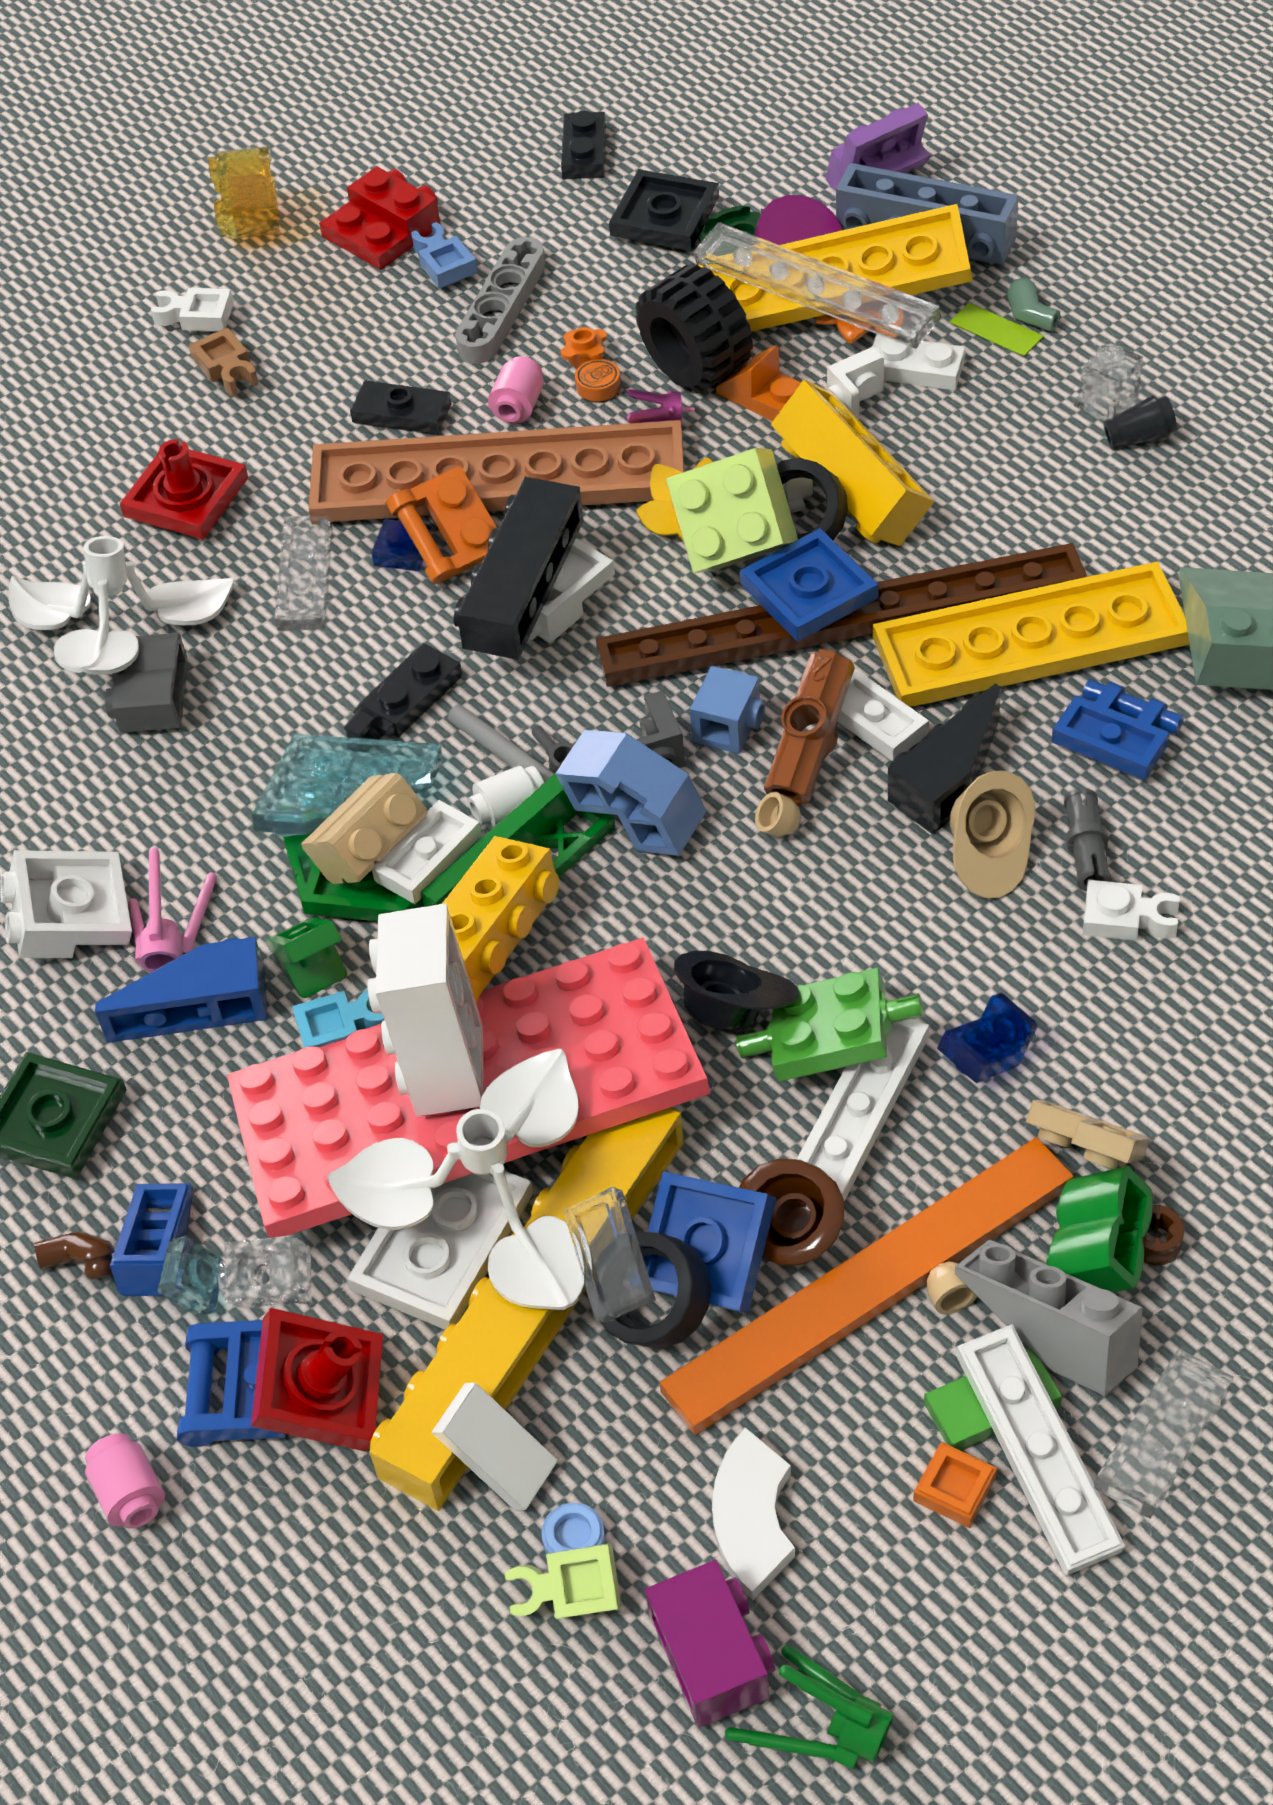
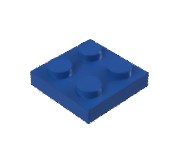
M821 528L740 570V584L797 642L878 599V583Z
M663 1171L648 1232L675 1237L696 1250L707 1267L711 1283L710 1305L749 1314L776 1197L761 1192ZM660 1255L643 1257L640 1260L634 1286L677 1296L679 1282L675 1266L672 1262Z

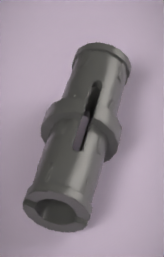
M1078 788L1070 791L1064 797V806L1067 810L1070 829L1067 832L1066 843L1067 849L1070 853L1074 854L1077 886L1081 890L1087 891L1088 877L1091 875L1093 880L1112 881L1105 851L1108 846L1109 837L1107 829L1100 822L1096 792L1085 788L1086 804L1083 805L1081 789Z

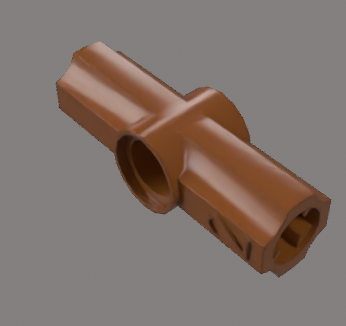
M819 649L817 653L810 654L796 697L787 703L782 711L781 722L784 731L764 786L766 794L777 792L791 798L799 807L801 804L809 803L824 757L831 753L837 744L838 734L835 725L855 670L854 664L850 659L842 657L835 651ZM817 724L813 729L803 731L807 726Z

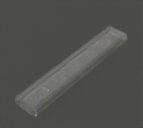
M720 222L716 224L693 252L695 261L699 265L914 349H917L941 318L938 305Z

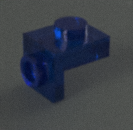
M1000 992L990 997L980 1019L945 1031L937 1049L953 1062L962 1074L978 1083L1019 1066L1037 1030V1023L1004 993Z

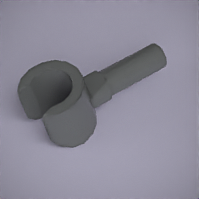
M536 726L532 729V735L549 756V770L555 774L561 766L559 762L565 760L574 745L569 742L555 743L542 726Z

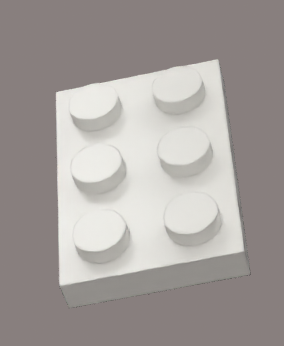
M504 1171L518 1216L520 1217L534 1193L532 1182ZM473 1173L443 1183L439 1187L430 1188L434 1201L432 1213L427 1219L415 1226L399 1230L378 1228L347 1278L350 1290L444 1330L452 1323L457 1324L469 1305V1299L474 1287L488 1272V1260L492 1248L499 1240L508 1237L512 1231L492 1174L480 1175Z

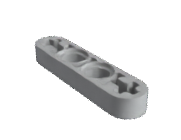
M532 237L516 238L510 241L503 250L457 328L455 334L459 357L463 361L470 364L484 363L491 360L498 352L545 269L544 247L538 239ZM506 283L519 284L513 288H500L501 285ZM494 310L503 312L500 315L492 317L483 315L486 312Z

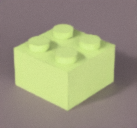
M753 448L666 478L693 573L712 572L779 550L798 540L772 449Z

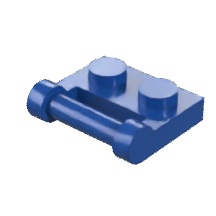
M263 1320L197 1323L187 1328L185 1348L191 1353L185 1416L178 1420L177 1441L190 1447H202L209 1445L212 1441L286 1438L284 1433L251 1426ZM220 1349H228L223 1413H209L214 1354L218 1353Z

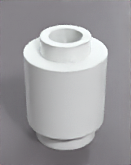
M516 766L473 784V796L468 797V805L473 818L480 823V826L486 824L490 830L494 828L544 783L540 773L534 766L524 769L521 766Z

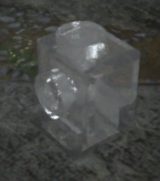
M1112 342L1100 346L1097 349L1096 356H1092L1082 370L1081 381L1084 382L1083 391L1074 399V407L1104 421L1130 408L1139 399L1143 356Z
M293 1236L224 1243L225 1260L221 1261L218 1267V1283L222 1294L225 1295L226 1302L241 1309L298 1303L300 1305L312 1304L311 1249L309 1245ZM269 1269L270 1284L262 1285V1275Z

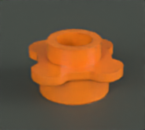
M587 327L568 331L563 336L566 345L561 349V357L577 368L589 360L603 359L605 349L602 344L607 340V333L602 329L593 330Z

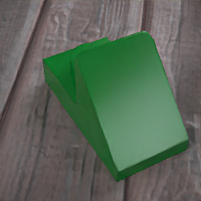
M310 917L265 939L270 952L297 994L302 998H307L347 976V970L334 945L342 939L332 920Z

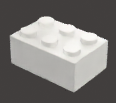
M447 903L379 914L378 938L369 941L370 959L376 978L368 979V996L373 1013H382L384 1017L381 1030L387 1055L396 1054L398 1060L395 1062V1076L400 1095L409 1094L416 1117L480 1107L481 1098L484 1093L483 1025Z

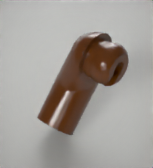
M79 1231L34 1243L36 1258L41 1270L75 1261H83L85 1274L90 1279L113 1274L110 1264L113 1258L112 1253L115 1252V1249L108 1240Z

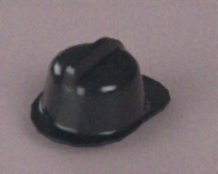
M690 951L681 954L674 961V973L679 981L684 984V1007L689 1015L702 1024L727 1033L741 1032L753 1025L761 1010L793 1004L799 997L798 987L791 980L749 966L726 954L712 951Z

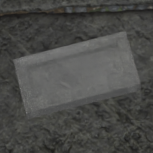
M612 1186L563 1209L596 1321L606 1323L656 1300L621 1189Z

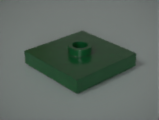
M25 1052L0 1094V1157L77 1180L127 1091L123 1079Z

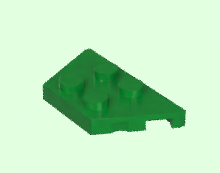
M280 815L278 821L304 914L378 921L379 914L424 906L422 898L416 904H413L375 882L372 870L360 882L347 883L345 881L344 883L332 884L325 878L301 845L326 819Z

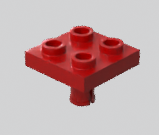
M179 439L168 440L159 447L157 455L119 503L123 517L204 540L248 480L246 465L191 450L185 441H182L179 446Z
M270 1308L262 1321L251 1426L366 1452L370 1448V1442L376 1430L383 1334Z

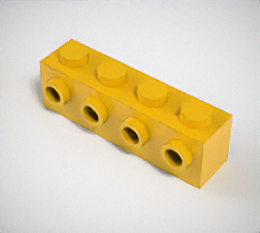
M803 380L771 423L773 428L782 436L783 440L780 444L788 453L796 458L815 461L838 477L847 495V514L853 515L857 519L856 529L873 543L878 544L880 540H884L900 547L935 502L832 391Z
M494 836L442 903H447L476 1003L480 994L494 975L503 969L506 959L520 940L529 934L532 924L542 910L557 895L559 877L554 869L550 848Z

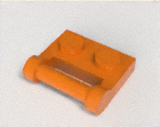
M461 465L411 489H402L391 495L385 502L392 516L400 518L427 565L425 573L432 584L441 583L474 567L478 562L482 563L488 552L491 532L494 528H497ZM425 504L454 555L450 557L442 555L417 512V507Z

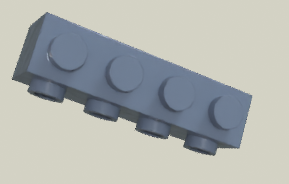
M850 163L836 188V218L841 225V230H846L958 204L968 258L985 263L1004 265L1016 240L1019 195Z

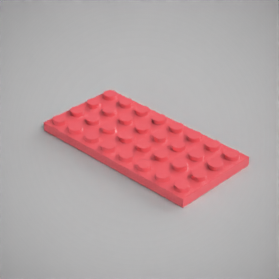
M644 937L484 989L476 1003L483 1025L484 1092L493 1080L520 1062L545 1052L562 1049L566 1055L569 1072L578 1096L579 1112L577 1121L567 1136L558 1142L544 1147L527 1146L514 1136L507 1143L505 1163L711 1094L707 1076ZM381 1024L357 1030L344 1040L320 1048L315 1046L305 1047L299 1051L227 1074L263 1224L270 1241L351 1215L352 1213L342 1205L331 1189L328 1174L344 1166L363 1149L374 1143L392 1138L413 1140L429 1152L434 1165L433 1175L436 1174L448 1154V1144L458 1142L456 1128L459 1120L467 1112L480 1109V1107L416 1117L409 1094L400 1095L395 1076V1062L398 1060L396 1054L387 1055L385 1051ZM457 1160L444 1183L473 1174V1172L466 1169L461 1160Z

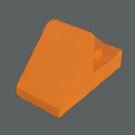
M774 345L753 356L743 366L727 376L716 386V394L773 421L801 382L780 373L779 347Z

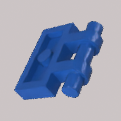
M1089 679L1083 689L1082 697L1076 695L1054 726L1052 730V743L1146 780L1167 748L1169 734L1176 735L1181 729L1184 716L1167 710L1166 703L1154 698L1147 702L1125 693V687L1111 681L1104 685Z

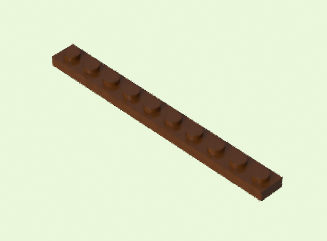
M1069 543L877 582L878 599L798 642L759 605L595 638L596 648L606 686L610 687L873 634V624L1088 576L1074 544Z

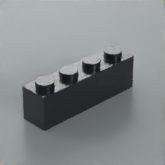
M524 477L516 495L512 494L509 496L505 507V517L499 529L494 528L491 532L488 552L483 562H478L475 565L471 577V586L465 598L460 597L454 609L453 621L455 627H459L462 649L519 660L584 522L579 486Z

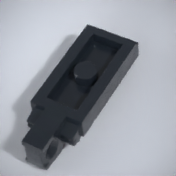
M422 643L354 709L353 717L344 726L348 746L361 754H365L383 735L386 737L391 735L400 737L461 678V663Z

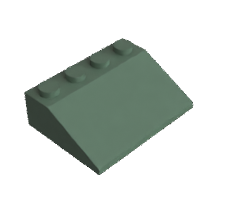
M1180 567L1178 576L1196 685L1273 690V573Z

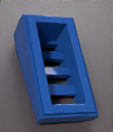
M191 1183L136 1184L110 1264L117 1290L121 1295L171 1296L174 1294L181 1267L194 1192ZM148 1208H172L171 1212H147Z

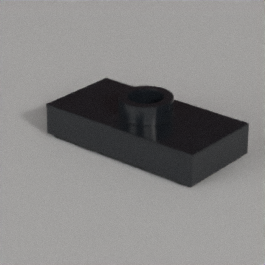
M364 380L350 409L353 423L438 434L452 403L450 392Z

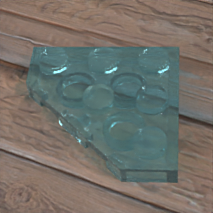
M293 734L252 813L254 831L274 833L283 837L310 834L370 776L399 773L415 793L430 789L442 764L441 744Z

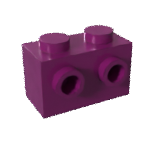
M716 1559L645 1588L649 1616L697 1728H701L770 1698L768 1674L776 1670L772 1655L761 1633L751 1637L743 1620V1616L750 1614L743 1590L736 1577L725 1580Z

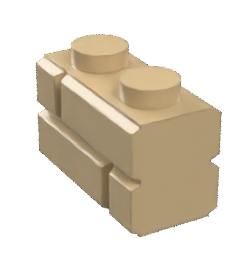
M399 773L370 776L301 845L325 878L332 884L344 883L345 881L347 883L360 882L374 868V862H380L428 814V811Z

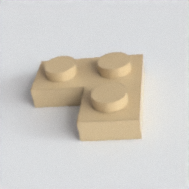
M1033 1100L1026 1119L1027 1123L1040 1127L1037 1137L1068 1148L1071 1147V1144L1086 1148L1083 1156L1084 1159L1111 1169H1117L1118 1166L1125 1167L1126 1163L1143 1160L1151 1139L1145 1135L1045 1100Z

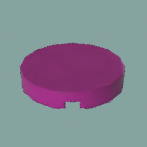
M786 195L772 200L762 210L755 229V241L757 249L761 250L842 230L834 213L820 201L805 195Z

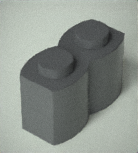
M180 633L136 636L139 644V653L136 660L126 669L111 674L113 686L105 691L107 715L109 718L116 719L120 732L179 728L183 715V691L187 681L188 665L187 654Z

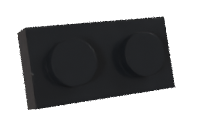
M579 111L564 114L561 155L562 180L604 178L605 112Z

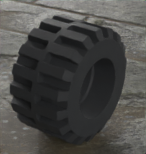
M698 264L685 265L641 293L638 297L639 301L636 302L635 308L637 312L636 322L642 341L659 369L677 386L680 385L684 390L689 392L693 390L695 393H701L743 366L750 359L753 340L750 336L752 331L746 319L745 311L733 291L727 287L718 275L715 276L710 269L706 267L701 268Z

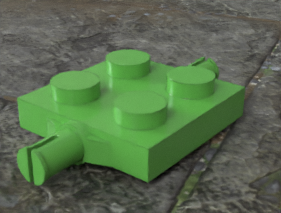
M877 967L861 972L846 973L840 977L806 985H796L799 990L798 999L793 1004L773 1009L772 1020L767 1030L741 1036L737 1035L736 1045L742 1059L772 1051V1067L778 1081L781 1082L887 1057V1036L893 1023L920 1016L924 1017L925 1011L919 993L887 1001L885 984Z

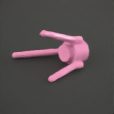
M157 848L149 850V922L145 929L138 900L132 898L128 901L136 944L135 962L148 972H153L194 949V941L217 880L215 873L211 872L207 875L183 936L182 932L178 929L177 923L161 918L160 853Z

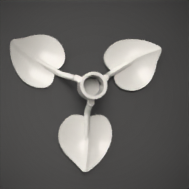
M100 536L92 538L84 544L85 561L82 562L83 577L80 586L63 582H33L12 576L9 583L8 598L12 615L22 626L35 630H54L68 624L71 617H82L83 613L90 608L91 597L89 588L92 587L94 592L99 595V631L81 629L61 636L55 643L54 657L59 666L68 671L107 675L120 672L132 665L139 653L138 639L134 633L129 631L108 632V596L119 594L123 590V585L127 582V578L146 610H157L158 618L164 623L183 626L202 624L214 619L225 606L234 584L233 577L177 581L154 586L146 592L135 573L134 562H125L123 542L115 537Z
M562 1049L545 1052L522 1061L493 1080L482 1095L480 1109L467 1112L459 1120L456 1128L458 1142L448 1144V1154L436 1174L433 1175L434 1165L429 1152L415 1141L405 1138H392L374 1143L363 1149L344 1166L328 1174L331 1189L349 1212L365 1223L388 1230L406 1229L419 1224L429 1217L434 1207L430 1188L439 1187L444 1183L457 1160H461L464 1167L473 1173L480 1175L492 1174L510 1227L515 1234L499 1240L490 1252L488 1273L494 1289L507 1301L516 1305L552 1310H565L573 1306L582 1294L586 1281L587 1267L584 1247L579 1236L571 1226L554 1216L540 1217L524 1229L519 1219L503 1166L507 1158V1143L514 1136L527 1146L544 1147L562 1140L575 1126L579 1112L578 1096L569 1072L566 1055Z

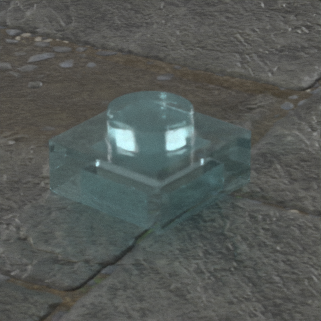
M186 1235L170 1240L158 1293L198 1318L215 1313L226 1261Z

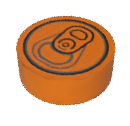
M605 359L589 360L581 364L575 372L577 393L582 398L593 402L611 399L621 388L618 366Z

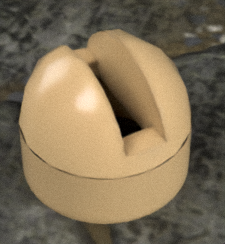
M777 792L767 794L760 801L755 814V824L758 830L775 837H783L786 834L793 833L798 829L801 821L799 806L791 798Z
M951 1261L938 1264L930 1271L927 1279L928 1296L936 1311L940 1314L959 1312L972 1304L977 1298V1295L955 1275V1266L958 1263Z

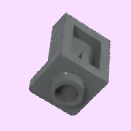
M664 691L645 695L644 701L647 717L639 719L643 737L636 740L679 768L685 767L686 761L682 732Z

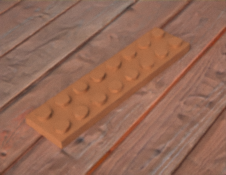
M681 420L313 444L308 509L311 523L396 518L398 516H392L385 503L391 495L402 489H411L461 465L487 511H504L509 496L512 494L516 495L524 477L579 486L582 505L653 501L650 491V476L655 464L666 465L684 472ZM425 504L416 508L420 516H430Z

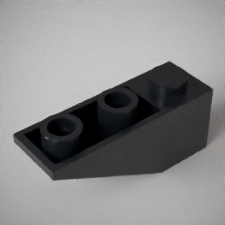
M995 683L980 696L971 697L964 704L961 711L944 724L940 723L934 726L923 741L909 752L900 753L888 767V802L932 835L950 821V814L955 801L980 776L999 723L1001 686Z

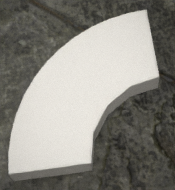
M745 1427L735 1438L720 1464L713 1489L712 1513L715 1537L723 1562L731 1576L736 1577L742 1590L754 1600L795 1558V1547L780 1529L776 1514L778 1495L791 1476V1465Z

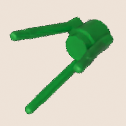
M785 1645L781 1649L783 1657L807 1675L802 1674L789 1665H782L779 1669L780 1676L836 1710L827 1734L838 1739L837 1745L729 1727L725 1730V1737L730 1741L829 1759L853 1770L859 1756L873 1763L876 1761L890 1729L894 1713L881 1708L882 1704L861 1695L792 1646Z

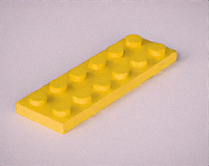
M958 204L698 264L701 268L706 267L710 269L715 276L718 275L727 287L733 291L745 311L751 331L973 281Z
M1158 561L873 624V639L895 695L909 707L985 691L995 683L1003 687L1190 645L1185 615Z

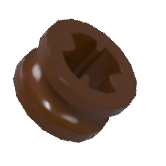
M1153 1205L1149 1228H1153L1155 1234L1158 1228L1163 1229L1168 1234L1165 1243H1160L1159 1237H1156L1155 1242H1151L1145 1238V1234L1143 1237L1144 1263L1154 1266L1165 1265L1174 1261L1180 1254L1185 1229L1178 1213L1169 1207Z

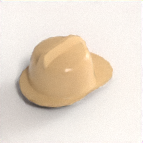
M990 771L977 777L957 798L950 814V827L954 837L953 865L963 885L971 893L983 898H1000L1012 892L1023 879L1028 863L1035 818V801L1032 791L1025 781L1009 771Z

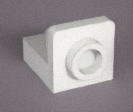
M873 346L827 367V388L825 389L832 391L858 420L859 402L883 391L884 356Z

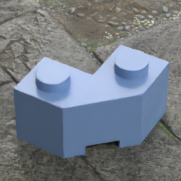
M584 730L555 773L575 811L618 815L636 851L679 856L707 811L688 773L627 733Z

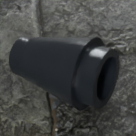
M1152 395L1113 416L1111 419L1103 421L1105 435L1111 448L1167 440L1168 434L1177 432L1175 413L1167 396L1156 398Z

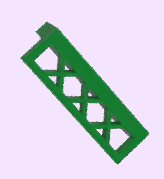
M554 774L421 891L423 905L427 907L442 904L494 836L550 849L558 848V856L553 860V865L558 877H561L615 828V819L610 814L575 811L556 774ZM578 813L594 823L585 832L564 833L563 826Z

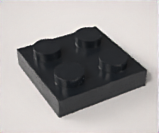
M638 169L609 221L610 236L691 251L719 199V183Z

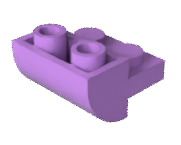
M918 102L905 109H896L885 118L872 124L858 126L850 134H847L845 143L831 151L825 180L836 191L850 163L901 173H908L924 166L930 158V154L921 144L928 117L927 112Z

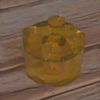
M269 146L219 151L217 156L208 157L211 183H214L215 192H220L221 200L213 201L216 224L220 228L221 235H228L229 239L280 234V227L277 221L280 220L274 174L270 171L269 162L272 159Z

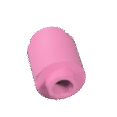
M518 356L502 366L488 397L489 408L496 417L513 424L523 423L529 419L544 385L542 369L538 363L528 357Z
M124 1433L108 1435L94 1443L85 1455L87 1463L85 1475L108 1522L113 1526H125L130 1529L149 1523L157 1515L158 1508L165 1499V1492L142 1446L132 1441L129 1435Z

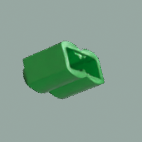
M1129 1166L1069 1179L1063 1187L1060 1201L1057 1204L1056 1216L1060 1228L1052 1239L1046 1264L1059 1268L1064 1273L1100 1289L1111 1292L1133 1289L1137 1285L1143 1269V1237L1150 1226L1153 1209L1151 1188Z

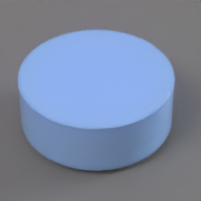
M566 1503L552 1510L544 1520L542 1541L545 1552L548 1554L550 1552L605 1544V1532L602 1520L593 1508L582 1503Z

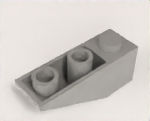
M990 1239L955 1266V1275L1007 1326L1013 1324L1019 1338L1053 1372L1106 1396L1138 1366L1143 1307L1118 1297L1111 1291L1100 1289L1064 1273L1059 1268L1046 1265L1013 1250L1007 1245L999 1244Z

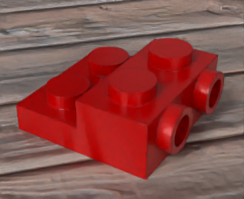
M378 166L347 187L349 202L319 223L323 238L380 270L413 247L411 232L416 230L420 236L427 237L433 232L431 224L437 222L441 225L438 199L430 187L422 185L416 188L407 182L405 176L399 170L392 169L387 172Z

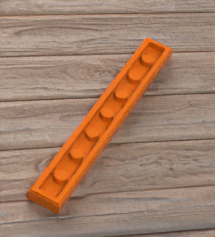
M1035 1137L659 1382L660 1392L694 1436H696L926 1284L930 1271L938 1264L949 1261L958 1263L987 1240H993L1061 1195L1066 1182L1069 1179H1073L1074 1176L1038 1137Z

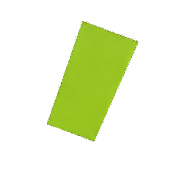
M970 302L949 321L951 324L1022 356H1025L1044 337V335Z

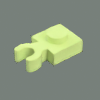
M612 1543L550 1552L546 1554L549 1572L543 1573L532 1565H519L505 1572L506 1580L522 1578L527 1580L532 1587V1596L528 1602H520L510 1606V1614L529 1615L539 1610L546 1601L553 1600L556 1619L616 1610L622 1607Z

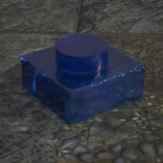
M384 519L371 551L373 565L419 572L423 558L401 521ZM425 524L431 534L430 525Z

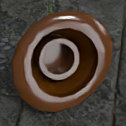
M779 1158L758 1165L741 1181L739 1188L776 1197L762 1258L778 1265H801L820 1257L836 1242L844 1223V1198L837 1183L821 1168L803 1160Z

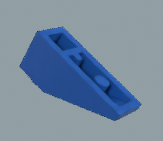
M256 937L230 938L222 942L202 944L96 1002L95 1013L107 1043L268 1020L265 967Z

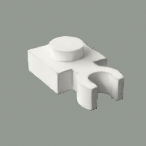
M188 288L186 296H178L173 291L165 290L157 292L156 298L159 307H152L151 313L154 324L159 326H169L180 322L182 330L220 331L226 328L234 301L231 289Z
M1088 880L1082 935L1137 941L1138 929L1140 928L1148 929L1151 934L1160 938H1174L1177 933L1178 919L1166 918L1160 914L1178 915L1180 896L1172 893H1159L1152 898H1142V885Z

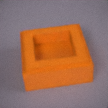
M940 1442L914 1490L913 1501L970 1528L996 1479L997 1467Z

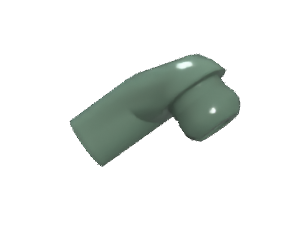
M1019 278L1012 282L1008 289L1007 298L1014 318L1053 332L1060 320V310L1039 304L1036 293L1038 291L1037 286L1031 280Z

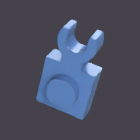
M439 223L431 224L433 236L422 237L416 230L411 232L414 250L419 256L420 266L439 289L478 273L475 257L457 236L445 240L444 228Z

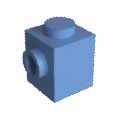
M711 666L690 707L692 742L740 754L751 729H758L765 714L766 702L760 699L759 677L748 675L741 671H731Z

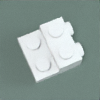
M576 538L529 640L539 636L551 643L583 616L582 601L615 575L614 561Z
M14 850L10 871H2L0 899L2 903H12L13 912H7L5 936L7 943H17L19 958H73L76 945H129L132 928L119 852Z

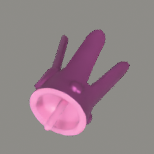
M633 389L626 390L627 395L631 398L661 404V407L630 412L627 415V420L630 423L681 420L682 425V412L695 411L694 407H682L681 392L671 390L667 394H659Z

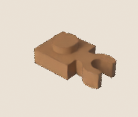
M228 327L189 344L191 357L211 382L222 378L225 391L229 395L235 396L238 394L235 384L238 380H248L253 387L258 385L255 367L250 362L248 350Z

